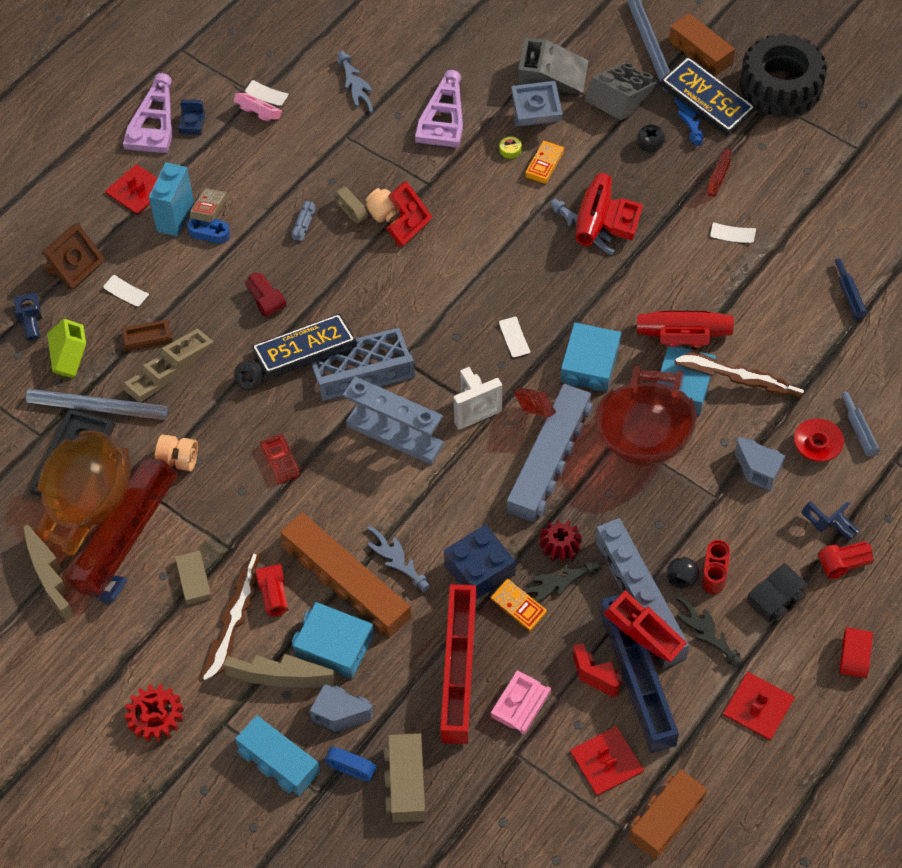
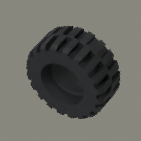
M780 33L779 36H774V34L768 35L766 39L761 38L755 44H752L743 57L740 76L741 92L744 98L756 107V110H762L763 114H774V117L786 115V118L793 117L794 114L801 115L806 112V109L808 111L812 109L821 98L827 75L825 57L822 52H819V48L815 44L811 45L809 40L805 38L800 39L798 35L792 34V36H787L786 33ZM773 71H785L797 76L798 78L793 80H782L775 78L768 73Z

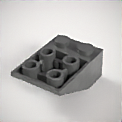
M525 37L518 69V85L555 81L558 92L583 95L589 60L548 40Z
M621 63L592 77L584 101L622 120L630 116L659 84V81L654 79L651 74L635 69L630 63Z

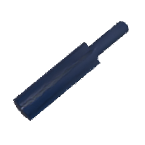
M837 258L835 264L841 276L839 277V282L854 319H863L868 315V312L854 279L847 273L841 258Z

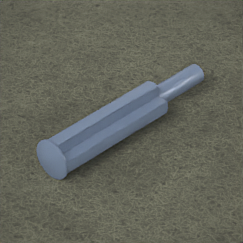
M845 391L841 396L849 410L847 417L866 456H875L880 452L875 438L861 409L855 408L849 393Z

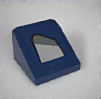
M109 575L104 580L102 579L93 596L108 606L116 600L127 583V579L121 576Z

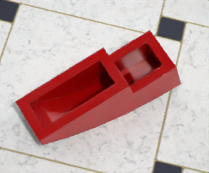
M626 590L618 595L602 613L637 643L669 663L687 644L649 606L644 608Z

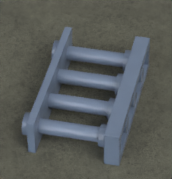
M356 376L343 393V398L356 403V407L346 420V427L433 465L444 447V441L431 436L442 420V414Z

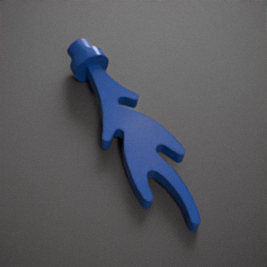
M674 96V100L680 109L678 116L682 118L691 131L689 135L690 141L695 146H700L703 143V134L698 130L701 120L693 121L697 113Z

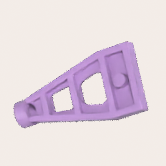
M447 70L444 73L442 81L419 119L415 135L416 143L460 147L463 121L459 89L461 75L459 72ZM441 96H454L453 104L439 103ZM436 112L452 114V123L435 122L432 119Z
M158 73L155 75L151 89L127 127L123 142L124 149L168 153L172 139L170 102L172 79L167 74ZM152 101L164 102L163 110L149 109ZM147 118L161 119L160 129L141 128Z

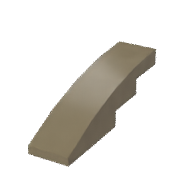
M197 328L163 347L161 356L144 364L142 373L124 382L123 389L137 402L144 401L193 365L213 346L214 341Z
M27 524L24 526V533L35 571L52 605L63 620L67 622L74 615L70 605L63 598L68 593L64 582L56 574L61 571L56 556Z
M284 654L281 663L256 655L252 664L227 656L223 664L227 677L254 684L286 688L323 687L324 684L334 686L336 682L334 670Z

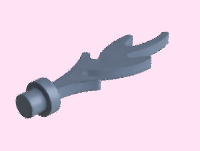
M340 51L337 54V62L346 71L345 89L348 90L352 86L355 106L359 108L358 99L361 98L368 105L370 114H373L370 99L363 92V90L372 93V88L365 80L354 76V74H360L359 70L349 64L351 62L349 55L345 54L344 51Z
M556 198L552 200L550 206L554 208L553 211L556 214L562 213L567 220L568 226H571L572 222L576 223L577 215L565 208L566 203ZM600 230L594 240L595 244L608 254L613 255L614 250L605 245L600 239L602 238L610 242L611 237Z
M368 526V531L373 533L382 544L378 547L369 542L368 545L371 550L379 556L392 561L385 562L386 567L407 575L413 580L412 585L415 589H420L423 593L427 592L430 588V585L427 583L428 579L424 575H417L412 559L409 560L408 565H405L404 551L397 538H393L394 546L390 547L379 531Z

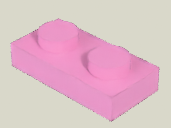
M247 93L235 94L233 101L240 104L242 110L247 112L254 111L258 113L260 119L265 121L280 119L282 110Z

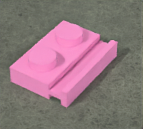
M517 670L491 711V717L512 729L521 731V734L525 735L551 693V688L541 685L539 681Z

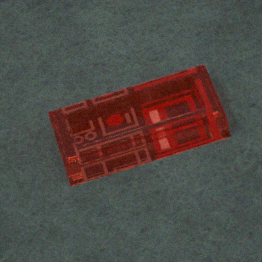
M723 149L709 181V196L715 197L719 192L730 167L732 150Z
M521 387L514 392L524 412L545 417H551L556 413L546 392Z
M283 433L260 441V446L278 484L301 476L300 469Z

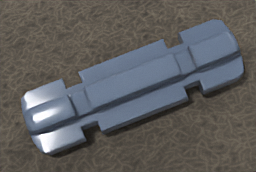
M305 201L301 208L303 210L300 211L291 233L293 240L302 241L304 239V232L307 231L312 219L311 216L315 211V204L313 202Z

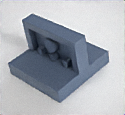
M555 81L511 86L515 127L559 122L563 119Z

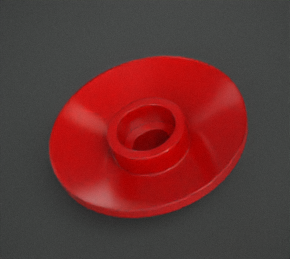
M813 418L804 421L798 426L794 435V444L799 453L805 458L816 462H826L836 458L841 453L844 446V436L840 428L833 422L826 419Z

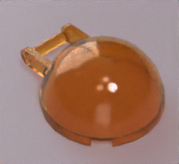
M95 430L81 431L79 434L82 436L72 441L67 438L62 441L46 460L39 477L37 490L42 493V505L46 511L38 523L35 533L41 540H48L61 547L62 551L69 556L74 555L78 551L91 526L104 521L119 508L128 489L129 469L121 449L107 435ZM56 524L72 528L67 538L53 532Z

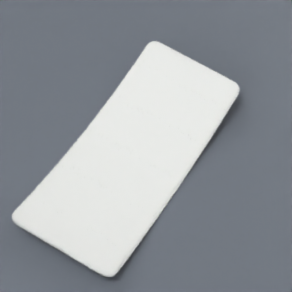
M254 80L251 81L245 90L247 94L279 106L284 103L289 95L288 93L266 87Z
M713 223L710 236L726 241L752 243L754 242L756 228H739Z
M113 275L103 286L110 293L135 306H140L149 295V293L137 289L116 275Z
M517 317L499 321L512 357L529 354L531 351L523 336Z

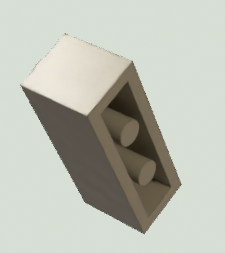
M421 733L389 735V745H384L385 762L390 761V770L385 771V787H391V796H386V813H392L393 823L426 821Z

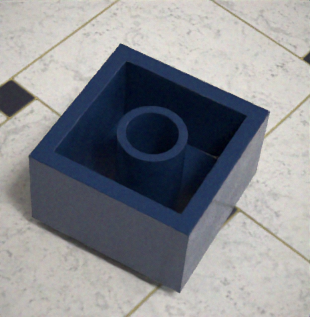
M486 524L444 549V565L460 585H476V600L503 584L507 578L511 579L515 576V559Z

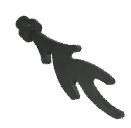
M597 560L591 563L590 561L584 562V567L580 569L563 568V573L568 575L567 577L556 574L533 577V582H541L543 584L526 588L523 591L526 594H538L534 598L537 603L546 599L556 588H559L558 596H561L564 590L581 576L588 574L591 577L595 575V572L601 570L599 562Z
M677 595L676 600L682 603L691 614V617L688 618L679 612L678 618L688 627L703 633L696 634V639L719 649L726 655L725 661L729 665L732 664L735 668L740 667L743 664L740 653L737 650H730L725 640V633H721V637L716 639L715 623L707 609H703L704 618L701 619L694 607L683 597Z

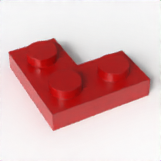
M408 181L402 182L388 195L400 215L386 230L398 246H404L433 218Z

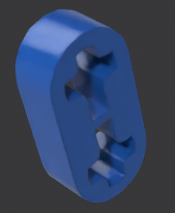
M192 218L188 220L189 235L195 239L216 244L225 243L230 239L229 225L224 221L214 219L212 222H206Z
M330 747L324 759L325 763L330 767L363 781H370L376 770V766L371 761L337 747Z

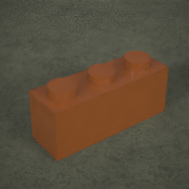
M690 13L670 26L669 41L671 44L714 76L733 64L735 48Z
M681 769L675 776L671 774L662 786L663 792L659 797L654 795L646 805L647 812L643 817L638 815L629 827L631 829L630 841L655 860L660 857L706 797L707 788Z

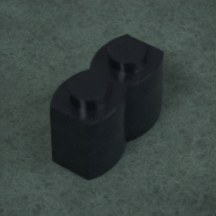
M784 563L750 591L746 602L768 623L774 619L778 621L787 613L788 606L793 603L797 605L805 598L807 583Z

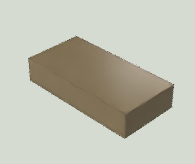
M200 550L176 556L175 559L186 604L189 605L212 599Z

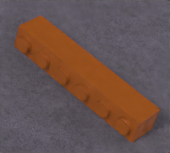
M303 512L280 531L281 545L284 550L289 554L294 553L305 569H312L322 584L325 586L329 584L340 600L344 602L347 600L358 616L362 618L365 616L373 624L376 632L379 634L384 633L390 638L411 619L410 605Z

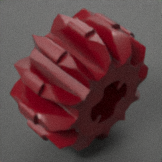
M557 519L555 525L548 522L546 529L540 531L539 546L542 548L544 556L550 555L552 562L556 558H560L563 564L565 557L573 560L575 553H579L581 550L582 536L578 534L579 529L577 526L570 527L571 523L569 520L565 524H561V521Z

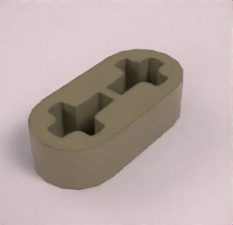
M344 186L334 192L337 204L353 222L358 224L368 218L363 204L347 187Z

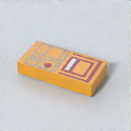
M543 141L526 171V177L547 184L564 153V147Z
M508 578L491 597L495 604L530 632L547 614V610Z

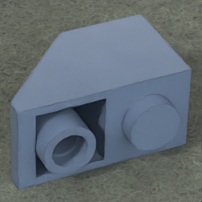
M739 436L735 455L747 481L771 491L782 470L785 455L775 449L759 445L754 440Z
M324 684L310 709L312 722L334 732L371 721L374 716L373 705L367 699L361 696H351L339 686L331 687L327 684Z

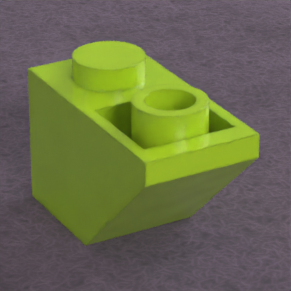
M63 318L47 334L52 372L73 379L76 376L86 346L85 332L82 324Z

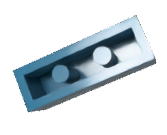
M258 715L235 738L238 754L246 761L253 760L258 764V769L265 776L270 777L272 775L276 778L279 786L287 793L292 791L297 796H300L320 773L319 764L314 758Z

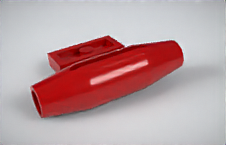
M605 173L597 174L585 191L577 215L575 235L577 243L582 246H590L602 227L610 231L612 235L633 241L643 204L623 198L621 200H611V177Z
M665 310L637 315V334L660 338V344H665L668 347L690 344L691 347L699 348L709 345L710 338L733 335L734 316L709 311Z

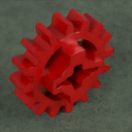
M149 684L148 691L145 692L139 688L140 695L138 697L131 695L130 699L133 704H126L125 706L128 712L125 714V719L128 722L129 730L131 732L135 731L134 733L138 739L144 735L146 742H149L152 737H155L157 742H160L161 735L170 738L169 731L171 729L179 730L176 722H183L181 712L184 711L182 703H180L179 695H174L172 688L164 691L162 684H159L157 689H153V686ZM169 705H171L172 707L171 715H169L167 712L169 710ZM138 711L141 712L140 721L137 720Z

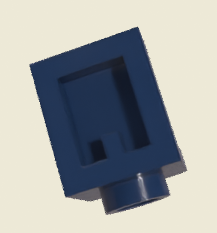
M182 99L180 103L182 113L179 133L202 135L205 119L203 101Z

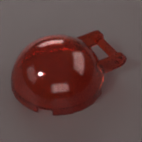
M635 366L630 385H623L615 391L611 388L604 396L597 409L596 422L603 442L617 457L630 464L653 466L673 459L686 447L695 430L697 411L692 397L689 399L681 391L684 371L668 373L642 370L641 367ZM640 379H642V380H651V381H660V382L674 383V386L671 387V386H668V385H664V384H660V383H654V382H642V383H640Z

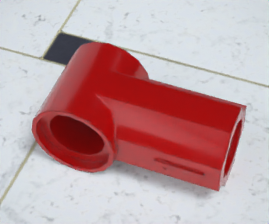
M866 541L841 548L838 545H830L821 549L817 554L829 579L841 577L848 570L872 564L874 561L872 548Z
M281 564L257 568L256 574L259 589L263 594L266 614L273 617L282 616L288 611Z

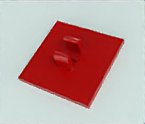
M135 164L105 190V193L136 215H139L150 205L149 195L158 178Z
M747 672L723 715L771 741L795 697Z
M617 726L570 750L596 796L644 772V769Z

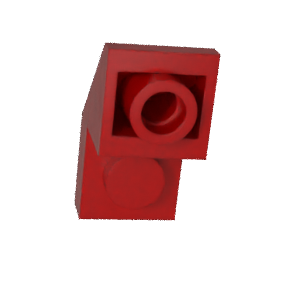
M584 643L573 645V660L579 679L612 698L617 697L619 686H622V680L619 671H614L612 662L594 666L592 654L590 651L586 652Z

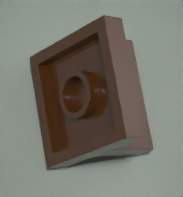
M74 223L41 252L47 259L42 268L47 274H58L68 289H73L105 260L79 223Z

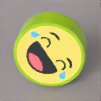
M513 136L503 138L499 144L500 154L509 159L518 157L522 151L521 141Z

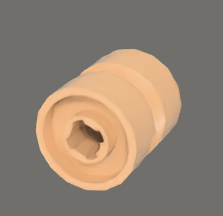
M162 434L158 439L155 450L156 465L167 468L175 465L178 470L191 472L197 460V440L182 438L178 441L176 436Z

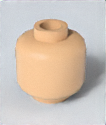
M378 188L367 197L366 210L377 222L388 221L390 223L399 215L398 210L388 197L391 192L387 189L380 190Z

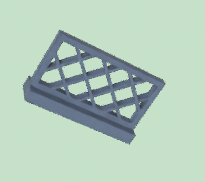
M400 328L356 338L357 347L349 349L352 352L348 357L338 353L328 357L324 363L320 361L311 363L322 401L343 396V393L355 376L378 387L415 378L414 361L412 355L408 352ZM394 337L398 339L394 345L385 342L387 339ZM366 344L375 345L371 351L362 348ZM380 348L389 350L386 356L377 354V351ZM357 353L366 356L362 362L354 360ZM394 353L403 355L402 357L391 359ZM334 359L343 362L339 368L330 365ZM371 359L380 361L378 363L368 365ZM348 365H352V366L357 367V368H354V369H350V370L345 371V369L347 368ZM325 371L334 373L331 375L321 377Z

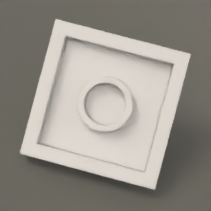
M470 367L460 370L461 393L454 396V423L458 430L502 412V383L500 380L495 378L482 384L480 377L477 374L474 375Z

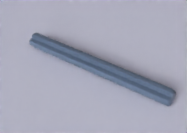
M627 0L659 81H661L670 71L641 0Z
M28 389L25 396L26 402L159 420H165L168 413L167 407L163 405Z

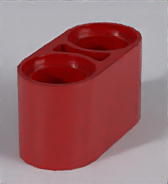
M723 540L711 541L707 547L702 587L709 594H719L725 587L730 547ZM713 554H719V555H721L722 557H721V558H717V557H714ZM715 576L718 577L719 580H712L710 577Z
M845 628L839 674L867 679L872 649V631Z

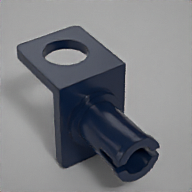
M37 293L14 297L16 307L14 313L18 322L23 323L26 340L33 341L41 338L37 319L42 318ZM26 300L34 302V306L21 308V304Z
M811 501L801 511L821 533L828 526H834L849 542L860 532L844 516L845 510L851 504L849 501L829 518ZM810 511H813L818 516L819 520L815 519L811 515Z

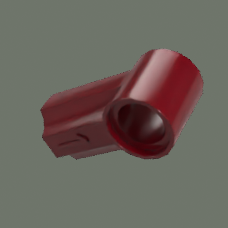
M255 272L249 275L245 281V286L256 300L257 307L265 318L287 307L282 293L278 289L274 290L262 273Z

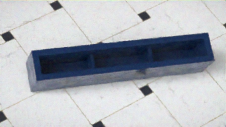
M618 595L604 598L601 601L600 614L650 753L676 747L679 732L649 651L602 614Z

